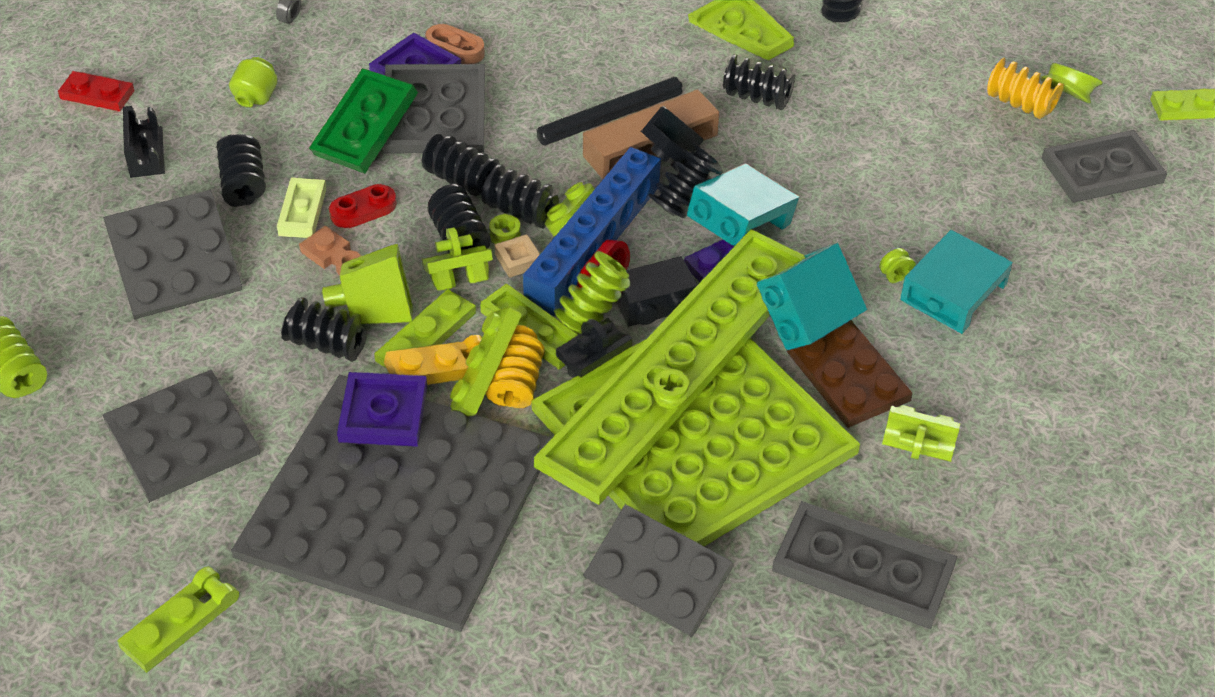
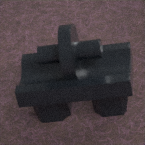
M609 318L600 323L594 319H589L582 324V333L556 349V357L567 366V372L572 378L576 376L581 378L632 347L633 338L628 334L620 332Z

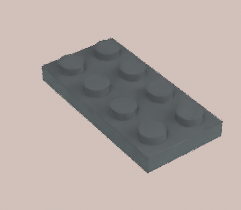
M801 501L773 561L772 571L931 629L958 556Z

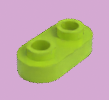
M582 182L574 184L565 192L566 198L563 202L555 205L547 212L548 219L545 225L554 237L595 190L591 183L583 185Z

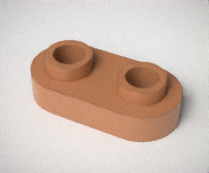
M437 24L428 28L425 33L428 41L460 58L461 64H476L485 56L483 39L447 24Z

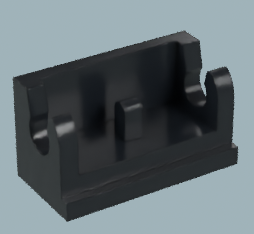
M133 106L123 107L124 155L130 178L165 174L163 127L158 125L156 112L151 107L147 108V116L149 118L146 120L136 118Z

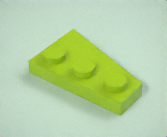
M714 0L688 14L690 23L768 61L794 47V37L754 0Z

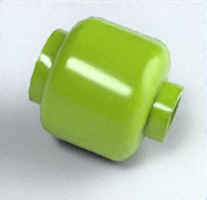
M252 57L251 59L242 60L238 64L229 81V89L235 96L238 104L251 108L254 104L264 105L269 101L278 83V78L272 64L265 59Z

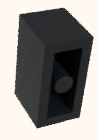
M682 256L626 270L629 274L630 286L625 291H621V297L616 304L628 327L638 324L648 325L657 319L668 317L693 291L697 283Z

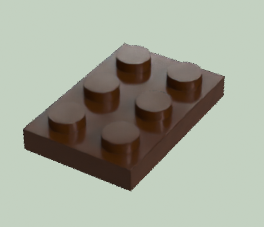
M852 320L812 344L786 350L847 428L887 412L891 409V406L899 407L910 402L913 393Z

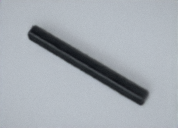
M671 77L542 125L536 129L537 139L542 145L546 146L682 94V82L677 77Z

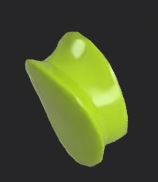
M1052 63L1049 73L1040 78L1042 82L1047 77L1052 78L1051 87L1053 88L1059 83H1063V92L1086 103H1091V93L1096 87L1103 84L1101 80L1094 76L1058 63Z

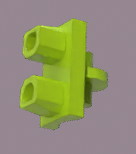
M453 227L446 229L447 240L435 242L437 253L447 250L450 253L421 259L423 269L430 274L435 289L441 291L456 287L453 269L465 266L469 283L488 280V261L493 260L491 249H486L485 245L461 250V247L473 245L471 235L458 237L457 231Z
M905 405L899 407L891 406L882 444L912 452L911 458L919 460V456L922 454L951 462L961 423L954 422L953 417L941 414L934 417L918 413L915 408Z

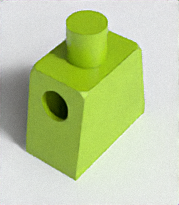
M398 244L387 246L343 263L340 271L341 284L322 288L325 306L339 307L347 305L350 318L355 313L359 314L362 320L361 324L411 322L413 319V303Z

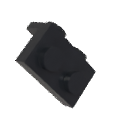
M665 106L660 107L640 131L654 143L651 150L665 162L669 158L673 159L670 165L676 171L677 169L673 164L675 161L687 163L682 152L684 150L696 151L691 141H694L699 146L704 141L699 134Z

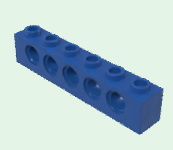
M633 147L626 151L523 274V295L550 315L556 316L555 308L562 309L563 307L559 299L563 295L572 296L568 288L572 284L578 286L577 276L584 265L606 240H617L649 201L650 197L648 194H654L657 191L656 184L660 183L661 158Z

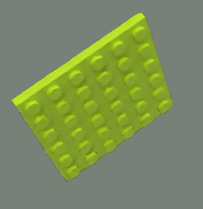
M749 338L609 494V497L621 510L626 504L702 546H706L857 455L860 443ZM645 340L628 348L581 378L576 376L531 400L532 411L555 436Z

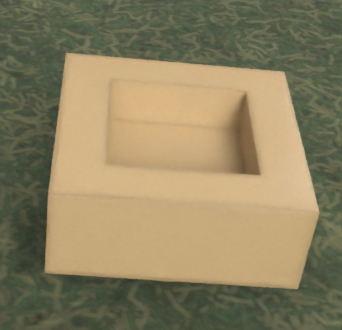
M527 234L494 245L495 256L509 278L525 273L540 255Z

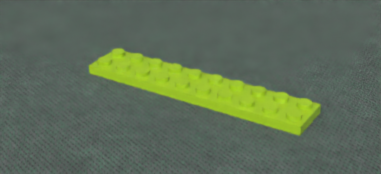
M751 229L534 457V468L600 505L770 316L757 287V282L774 276L805 259L804 255ZM666 369H676L683 372L689 379L688 399L681 407L665 408L655 402L653 398L654 378L659 372ZM669 386L667 391H673L675 387Z

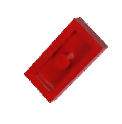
M72 71L58 90V94L62 100L121 111L135 90L131 82Z

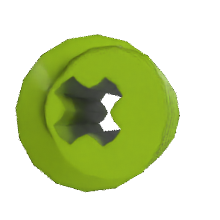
M600 251L594 254L600 265L598 266L591 262L586 265V269L591 274V277L580 273L577 276V280L583 287L570 285L568 290L574 298L561 296L559 300L565 310L555 308L554 310L561 322L578 334L582 333V324L589 319H594L600 323L604 319L603 313H608L612 309V302H617L621 297V291H625L630 286L629 274L619 262Z
M0 316V392L10 398L23 397L42 388L47 378V371L45 366L41 364L40 359L34 354L33 349L28 346L26 339L21 336L13 321L8 317Z

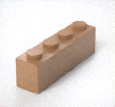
M698 89L583 132V157L599 176L604 179L630 147L658 157L651 150L654 143L640 131L660 107L665 106L699 134L704 141L718 136L719 111Z

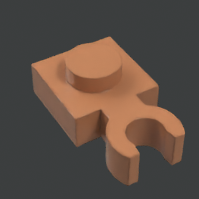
M324 226L299 243L302 254L323 269L331 264L335 265L338 275H340L343 263L361 256L358 252L351 250L349 241L327 226Z

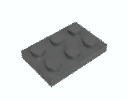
M1135 130L1044 148L1041 158L1072 203L1162 184L1167 176L1165 169Z
M625 504L583 576L692 638L734 564L729 559Z

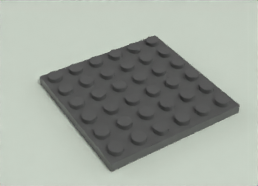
M339 374L231 549L232 556L235 559L461 632L540 473V470L534 468V457L553 437L479 415L468 417L460 411H451L452 407L425 400L418 447L339 443L337 429L348 379L347 376Z

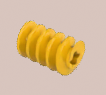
M1005 57L1002 58L989 77L987 85L988 95L994 98L999 95L1000 101L1004 103L1010 101L1011 106L1015 108L1022 106V110L1025 113L1029 114L1033 111L1034 117L1038 119L1050 114L1061 97L1064 84L1059 83L1054 89H1051L1052 78L1047 77L1040 84L1041 73L1035 72L1029 79L1027 78L1029 73L1028 67H1024L1019 73H1016L1018 63L1013 61L1005 68L1006 59Z
M517 325L487 389L486 396L494 404L513 408H526L531 405V400L534 399L533 393L537 387L536 381L539 378V369L542 366L545 350L543 344L538 340L536 333L529 327Z

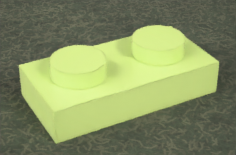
M290 179L277 223L278 236L308 238L315 233L326 194L325 180Z

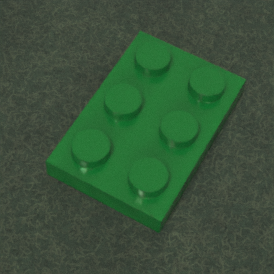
M362 68L309 149L320 158L365 174L417 96L418 91L412 84Z

